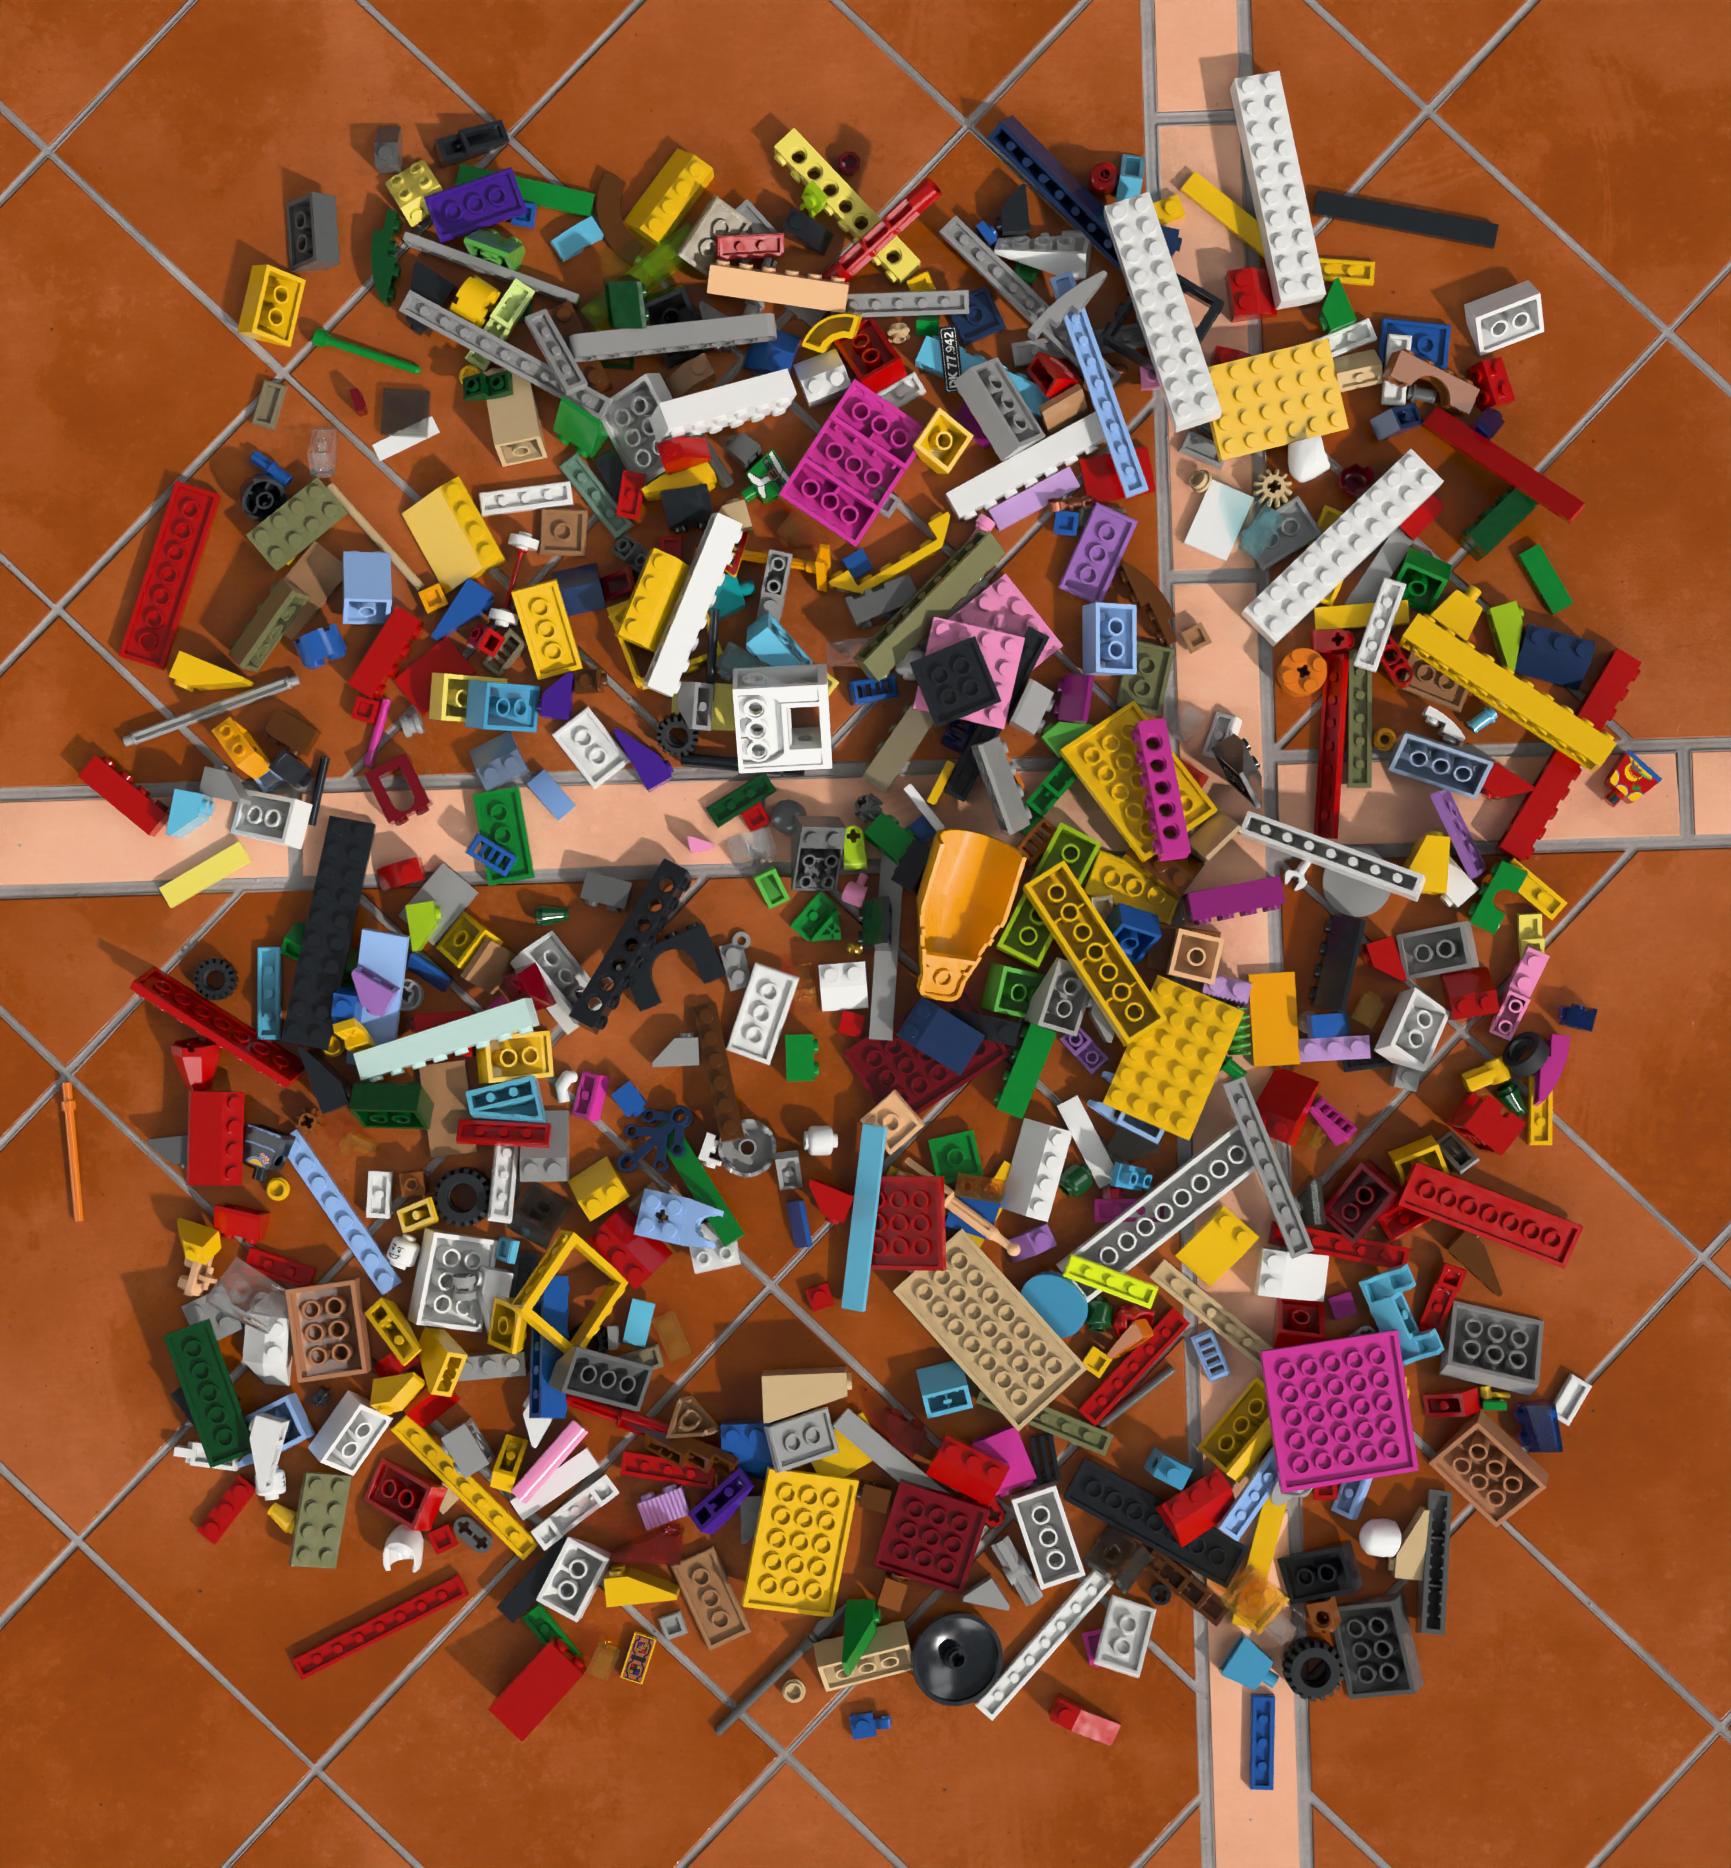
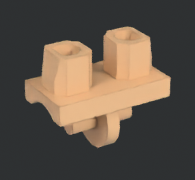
M214 1256L206 1265L185 1258L184 1264L191 1268L189 1276L182 1275L177 1284L178 1287L184 1290V1295L202 1296L204 1290H208L210 1283H217L218 1278L212 1276L214 1268L211 1265Z

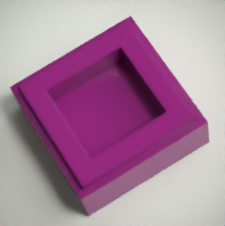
M1350 1291L1327 1298L1335 1321L1358 1314Z

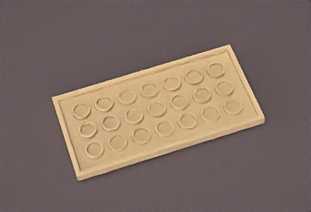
M963 1229L959 1230L946 1242L945 1271L915 1270L893 1290L896 1296L1017 1431L1021 1430L1088 1369Z

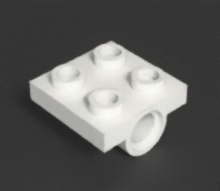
M710 1222L700 1224L701 1235L717 1244L716 1248L689 1246L695 1274L741 1264L737 1241L725 1247Z

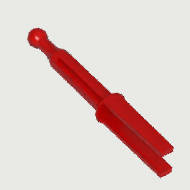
M566 1393L568 1406L616 1423L617 1428L644 1437L647 1430L668 1432L669 1424L626 1408L620 1410L598 1401Z

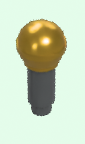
M850 941L846 946L847 953L852 957L858 956L863 951L862 945H858V941Z

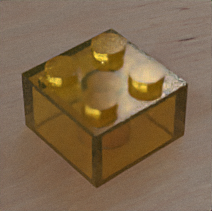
M1251 1563L1220 1598L1230 1611L1258 1635L1264 1631L1290 1600L1286 1593Z

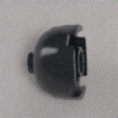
M257 474L246 479L241 485L238 494L240 506L245 514L258 522L264 521L287 502V495L282 484L266 474Z

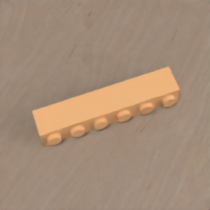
M717 259L716 263L710 264L707 293L845 313L850 282H845V278L831 276V280L822 279V275L817 273H808V276H801L799 271L786 269L785 273L776 272V268L762 266V270L753 269V264L739 263V266L730 265V261Z

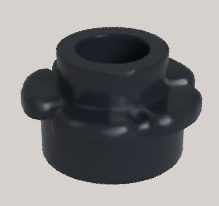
M322 1385L314 1394L311 1401L315 1403V1407L319 1404L324 1406L332 1396L329 1393L330 1388L327 1389Z

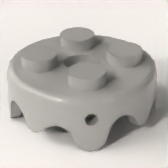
M742 1119L745 1138L722 1143L720 1138L718 1153L724 1167L730 1173L741 1177H754L765 1172L773 1163L774 1153H776L777 1149L776 1139L772 1131L764 1123L755 1119ZM745 1141L752 1142L754 1144L753 1153L744 1154L741 1150L742 1143Z

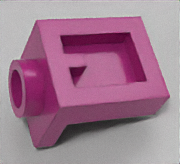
M1102 1629L1082 1633L1090 1666L1095 1665L1096 1668L1102 1667L1093 1664Z

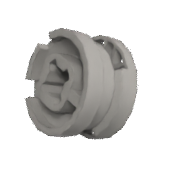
M404 979L401 1011H412L422 1004L424 990L417 981Z

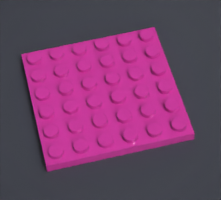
M1398 1330L1381 1331L1259 1351L1281 1493L1419 1471Z

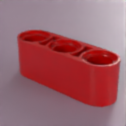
M1389 634L1380 664L1396 687L1406 688L1413 681V669ZM1387 652H1392L1397 658L1392 662H1388L1383 656ZM1400 671H1405L1408 673L1409 678L1405 681H1400L1397 679L1396 674Z

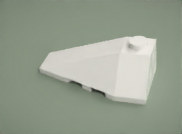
M1080 230L1062 231V235L1050 237L1049 233H1041V236L1032 239L1026 235L998 238L994 253L1057 276L1072 271L1074 279L1080 280L1086 279L1088 274L1092 242Z

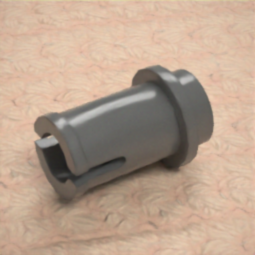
M1416 384L1407 386L1406 399H1409V402L1416 400L1434 403L1436 389L1417 387Z

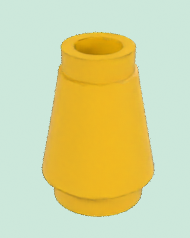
M275 1502L267 1514L271 1516L285 1533L289 1532L293 1535L297 1512Z

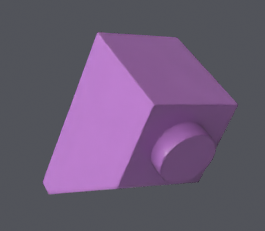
M359 965L353 970L351 975L361 1006L365 1007L366 1011L371 1015L382 1017L388 1012L400 988Z
M1046 1222L1008 1239L1012 1243H1017L1021 1249L1017 1256H1011L1013 1263L1040 1254L1057 1245Z

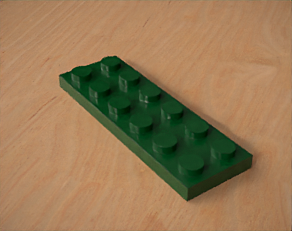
M210 1318L164 1334L163 1337L210 1468L251 1454V1433Z

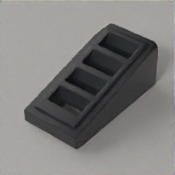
M1370 1045V1050H1373L1375 1064H1370V1058L1364 1059L1365 1065H1361L1360 1059H1355L1356 1066L1351 1067L1350 1060H1343V1067L1345 1073L1392 1066V1063L1384 1058V1062L1380 1063L1379 1053L1374 1051L1376 1045Z

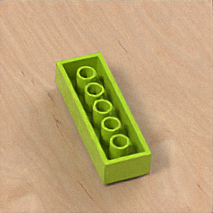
M1060 822L1030 881L1064 860L1081 885L1102 843ZM1025 893L1019 901L996 949L1038 970L1054 937Z

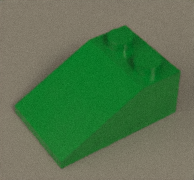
M564 396L562 397L553 431L557 435L556 439L565 446L568 444L576 448L575 452L586 459L589 456L594 460L609 438L603 422Z

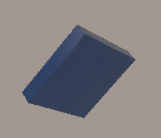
M987 285L969 293V314H949L953 325H957L958 336L963 347L1006 328Z

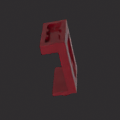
M407 753L364 773L388 823L391 825L396 824V826L408 822V817L415 813L417 816H420L430 811L429 807L434 805L412 765L413 761L410 755ZM399 770L402 771L414 796V804L405 811H399L393 806L381 782V779Z

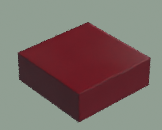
M357 388L349 390L356 413L360 417L368 415L361 391Z

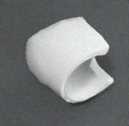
M1320 435L1288 444L1289 472L1296 481H1309L1330 468L1329 459L1324 451Z
M1370 1519L1360 1530V1547L1368 1555L1378 1557L1395 1556L1401 1545V1532L1397 1523L1391 1519Z
M400 1524L391 1532L386 1540L383 1552V1565L386 1571H390V1565L393 1562L413 1559L412 1572L415 1573L422 1564L423 1537L421 1531H414L404 1524Z

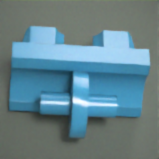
M1115 1162V1166L1111 1171L1112 1180L1110 1185L1141 1191L1142 1188H1150L1152 1175L1146 1174L1147 1168Z

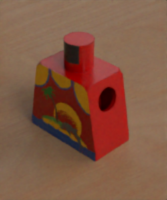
M1626 750L1621 753L1604 780V784L1611 791L1603 799L1613 808L1621 799L1626 804L1633 803L1658 784L1662 778L1631 750Z

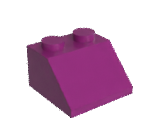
M1065 674L1063 680L1059 679L1057 693L1061 694L1060 702H1055L1053 716H1057V722L1087 723L1094 675Z

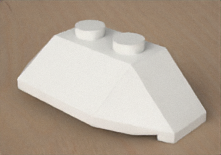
M273 1291L246 1313L242 1360L265 1384L289 1386L293 1345L286 1294L284 1291Z

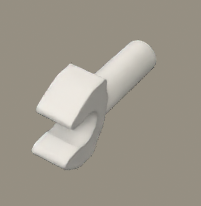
M1302 860L1296 870H1287L1284 874V884H1288L1292 877H1296L1298 883L1295 885L1294 891L1305 887L1307 881L1304 874L1311 863Z

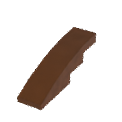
M651 1430L645 1432L644 1448L681 1469L689 1463L707 1474L714 1468L727 1476L732 1475L738 1469L739 1458L715 1446L687 1437L666 1438L667 1433Z
M1155 1549L1141 1564L1173 1593L1181 1597L1216 1627L1232 1609L1173 1559Z

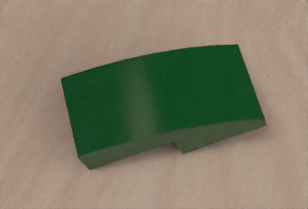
M508 370L486 376L482 372L462 378L463 399L465 401H483L513 395L512 373Z

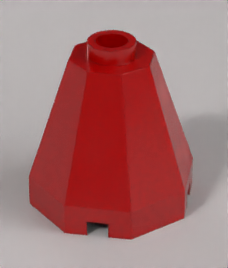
M199 1037L176 1040L171 1045L172 1056L188 1090L207 1091V1089L213 1086L223 1048L218 1047L215 1042L205 1037L206 1041L199 1040Z

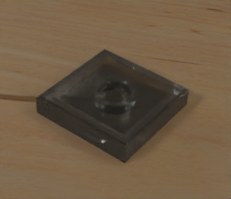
M384 388L381 435L428 438L431 392Z

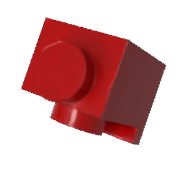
M478 622L477 626L471 629L467 643L494 658L506 638ZM492 636L495 639L489 649H487L485 646Z

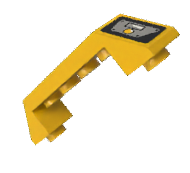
M939 512L930 518L931 522L928 523V529L935 541L932 542L931 539L925 541L919 546L920 550L915 553L909 551L899 557L901 561L894 565L892 563L886 564L879 569V574L874 577L870 574L859 581L861 584L858 586L849 570L844 573L840 570L830 576L831 580L828 582L830 589L859 596L864 594L863 591L870 588L871 590L878 588L883 583L893 580L942 551L950 521L949 512L945 514Z

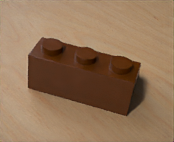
M1131 847L1122 858L1177 901L1205 865V863L1189 853L1187 858L1160 862L1158 854L1142 863Z

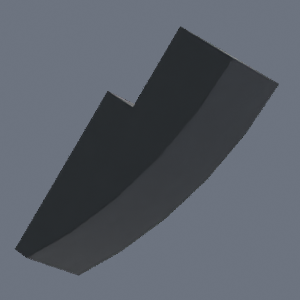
M502 120L459 130L456 135L436 139L433 149L440 167L444 168L488 153L509 143L510 140Z

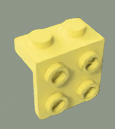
M424 160L412 164L409 168L394 175L385 183L411 227L430 217L424 197L443 191Z

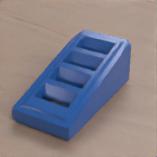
M895 674L888 675L879 682L866 678L850 681L847 684L851 706L899 697ZM885 681H887L890 692L887 694L884 686ZM875 683H878L880 695H877ZM865 685H869L871 696H867ZM857 687L860 688L861 698L858 696Z
M479 833L474 835L464 852L504 877L507 876L518 858ZM479 842H484L477 854L474 853ZM487 847H492L487 857L485 859L482 858V855L486 851ZM496 851H499L500 854L494 864L490 863ZM504 856H507L506 863L500 869L498 867Z

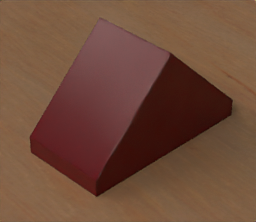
M631 566L600 578L605 601L631 596L637 582L636 571Z

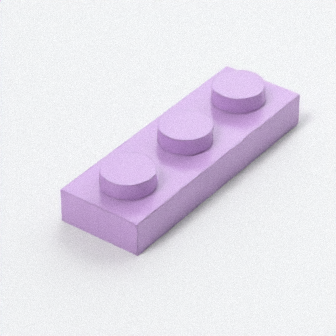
M1369 1035L1299 1039L1300 1062L1371 1058Z

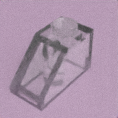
M336 427L313 428L307 451L311 477H334L337 466Z
M855 638L826 643L827 666L858 665L853 657L871 638Z

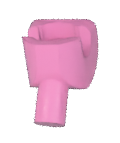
M860 873L856 883L850 881L846 885L842 894V901L857 907L862 906L868 887H865L868 879L866 874Z

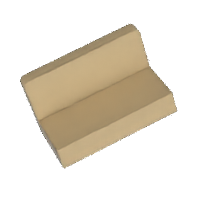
M1374 349L1333 358L1340 392L1383 383V379H1381L1383 375L1382 362Z

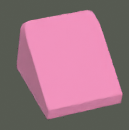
M687 835L691 853L696 854L714 849L713 843Z

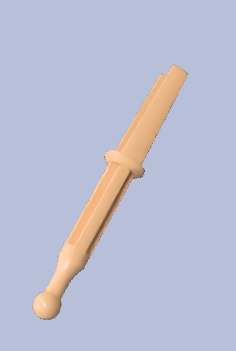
M910 1157L905 1160V1163L920 1175L934 1176ZM899 1170L896 1174L897 1176H909L902 1170ZM944 1184V1193L948 1195L945 1199V1208L949 1209L987 1239L1007 1249L1009 1255L1017 1256L1020 1253L1021 1249L1017 1243H1012L1005 1238L998 1228L956 1198L954 1190Z

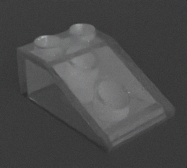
M238 1257L234 1259L205 1301L223 1314L266 1334L269 1333L287 1308L285 1289Z

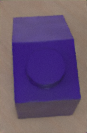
M568 672L543 692L542 699H538L537 712H541L540 716L542 718L571 720L575 683L574 673Z

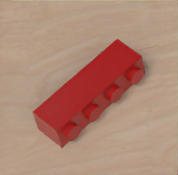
M396 606L348 684L373 700H376L377 697L381 698L387 689L385 684L389 678H394L399 670L397 665L402 658L405 659L412 649L410 645L414 638L417 640L424 630L422 627L424 623L401 607Z
M95 755L77 777L146 834L155 837L169 820L170 813L167 812L169 807L160 800L155 802L150 798L151 792L142 785L137 787L132 783L133 777L124 770L119 772L115 769L116 763L105 755L103 758Z

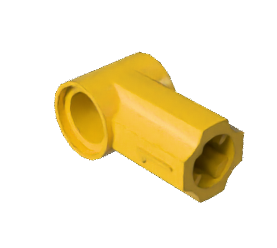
M1503 1056L1488 1060L1483 1063L1484 1065L1461 1074L1462 1082L1469 1093L1490 1084H1499L1512 1078L1508 1067L1503 1062Z

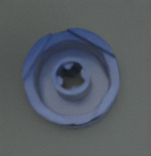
M336 623L330 624V627L325 630L323 627L299 637L300 640L293 641L304 667L314 670L324 666V660L328 658L331 661L346 656L345 651L347 647Z

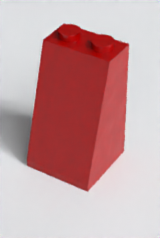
M553 1636L496 1695L488 1710L523 1742L584 1675L587 1669L584 1660L578 1655H573L568 1650V1645L562 1639H557Z

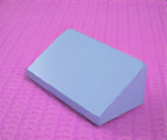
M1373 1478L1341 1483L1337 1492L1338 1499L1334 1500L1331 1511L1351 1520H1357Z

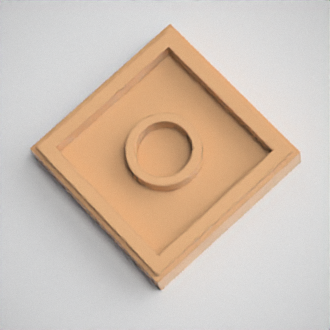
M893 1090L860 1119L863 1124L887 1127L885 1150L889 1155L926 1125L896 1090Z

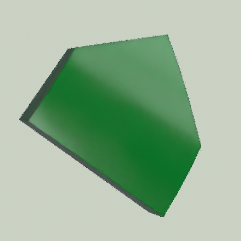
M817 891L789 924L791 928L807 941L816 942L841 939L837 905L821 891Z

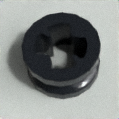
M1157 1582L1151 1586L1149 1595L1155 1604L1165 1605L1170 1601L1171 1591L1162 1582ZM1159 1588L1161 1591L1163 1589L1166 1590L1163 1599H1160V1597L1158 1599L1155 1598L1157 1595L1156 1590Z

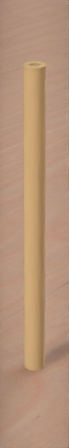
M334 483L329 484L327 489L383 553H390L392 563L418 591L423 589L425 584L336 485Z

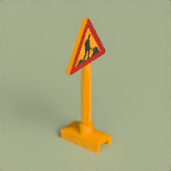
M747 531L743 532L740 541L734 544L732 552H734L733 559L729 565L726 564L724 569L733 578L737 576L742 560L767 564L769 554L745 550L749 538V532ZM820 544L816 560L792 558L791 568L806 570L808 573L816 574L818 591H827V577H830L832 574L830 545Z

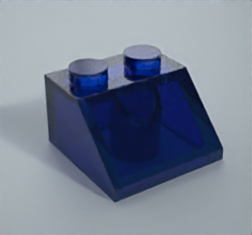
M1544 1398L1517 1403L1518 1409L1515 1410V1418L1521 1426V1433H1519L1521 1447H1524L1528 1452H1563L1556 1405Z

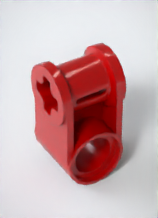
M1343 629L1310 631V649L1320 655L1348 652L1356 646V636L1350 631H1344Z

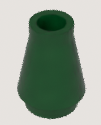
M546 904L535 906L536 925L544 927L561 921H568V907Z
M1509 1081L1498 1087L1496 1090L1497 1098L1512 1113L1519 1117L1527 1112L1517 1085Z

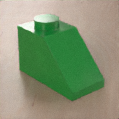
M1339 277L1332 282L1319 312V326L1322 331L1325 330L1327 335L1350 326L1357 320Z

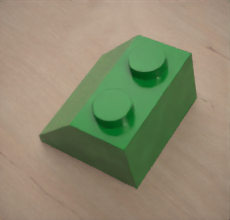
M1409 547L1394 578L1395 581L1406 584L1401 600H1408L1409 607L1429 615L1449 580L1452 565Z

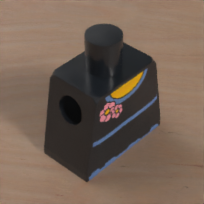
M247 1124L243 1161L255 1166L252 1178L266 1181L268 1170H282L296 1136L263 1124Z

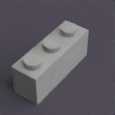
M523 1349L517 1354H510L506 1351L468 1354L458 1381L525 1376L529 1373L528 1349Z

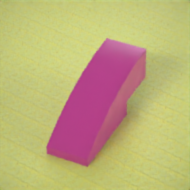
M1551 1034L1546 1039L1549 1047V1056L1545 1064L1535 1072L1533 1106H1538L1544 1102L1558 1082L1566 1063L1570 1036Z

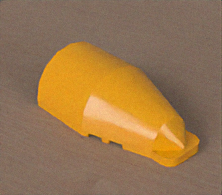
M947 828L941 829L935 834L916 897L920 969L917 989L923 997L942 1001L957 1000L963 993L966 981L982 959V953L988 945L991 946L994 941L993 937L999 928H1003L1006 924L1027 859L1016 847L1001 839L967 829Z

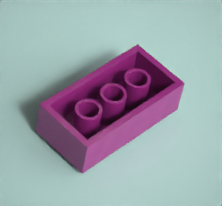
M1280 875L1183 895L1188 922L1194 921L1195 926L1210 923L1213 917H1217V921L1234 918V913H1240V917L1256 914V909L1262 908L1263 912L1280 909V904L1285 903Z

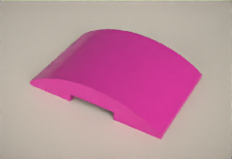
M854 379L782 488L779 496L856 547L917 453L912 445L925 427ZM879 485L880 487H884L887 490L885 493H883L876 487ZM875 491L879 492L881 495L880 499L877 501L874 499L873 492Z

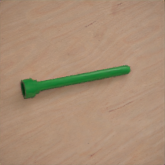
M318 327L315 330L312 345L320 348L332 346L414 374L421 372L419 365L331 337L327 330Z

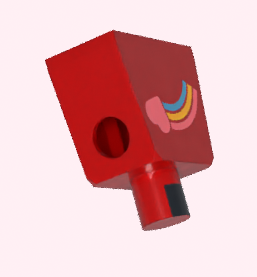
M1037 352L1026 370L1046 397L1054 398L1078 383L1081 387L1084 385V378L1079 376L1067 361L1042 352Z

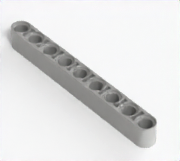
M772 313L652 325L644 329H616L579 333L569 336L570 352L575 361L586 362L768 342L777 339L775 315Z

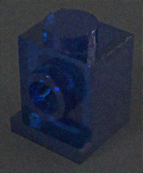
M1573 1003L1571 1007L1561 1006L1558 1012L1559 1025L1592 1032L1598 1009L1587 1008L1585 1011V1006Z

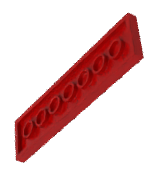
M175 481L118 656L165 671L222 497L220 494Z
M155 966L132 982L130 989L135 991L139 997L149 1000L158 1009L168 1012L177 1021L190 1026L199 1035L207 1037L215 1042L218 1047L234 1054L238 1060L245 1061L254 1067L257 1072L273 1079L276 1084L288 1088L306 1072L300 1058L271 1040H257V1031Z
M1414 1160L1396 1200V1203L1402 1207L1565 1269L1583 1230L1581 1224Z

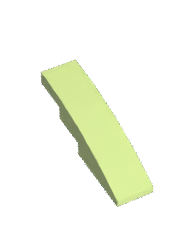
M515 278L490 315V319L483 330L506 341L535 294V291ZM471 350L465 357L466 361L477 366L483 372H486L492 361Z

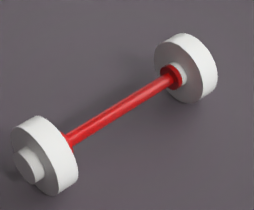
M519 531V534L510 533L508 544L515 546L518 554L504 606H500V609L490 608L488 618L494 620L495 625L508 628L509 625L517 626L519 616L511 613L512 609L509 608L512 599L511 591L515 588L523 554H526L527 550L537 551L539 541L533 539L532 534Z

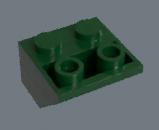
M631 274L603 278L609 325L620 329L647 328L646 321H649V312L647 307H644L643 298L646 297L644 283Z

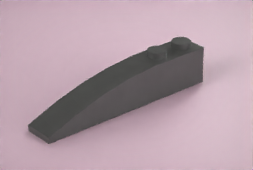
M1428 1489L1426 1508L1430 1512L1423 1581L1418 1580L1415 1633L1445 1635L1452 1492Z

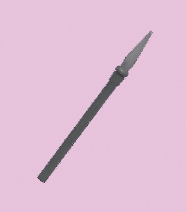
M846 1604L834 1611L833 1618L825 1617L820 1620L815 1629L809 1632V1635L806 1636L801 1644L714 1728L715 1733L720 1736L804 1653L814 1647L813 1643L820 1642L821 1638L829 1635L845 1613Z

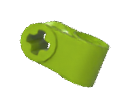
M858 826L846 828L843 850L844 870L868 869L864 834ZM853 829L856 833H860V838H857L855 843H852L851 839H847V834H851Z

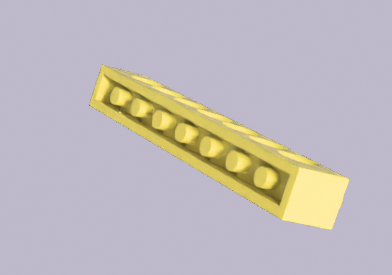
M795 128L774 146L776 154L774 158L782 167L786 165L791 170L790 175L797 183L802 182L806 186L814 181L823 192L827 188H833L836 191L833 196H828L829 198L823 210L828 216L831 217L833 215L838 220L837 224L845 233L849 231L854 237V243L881 220ZM796 155H802L805 158L800 163L792 160ZM816 171L820 174V177L818 179H810L808 177L809 173ZM842 205H849L852 210L848 213H843L839 208ZM859 221H864L868 226L861 230L856 228L855 224ZM897 236L871 259L876 266L881 265L886 271L884 274L892 283L896 281L900 286L920 268L921 263ZM895 254L899 257V260L891 263L887 260V257Z

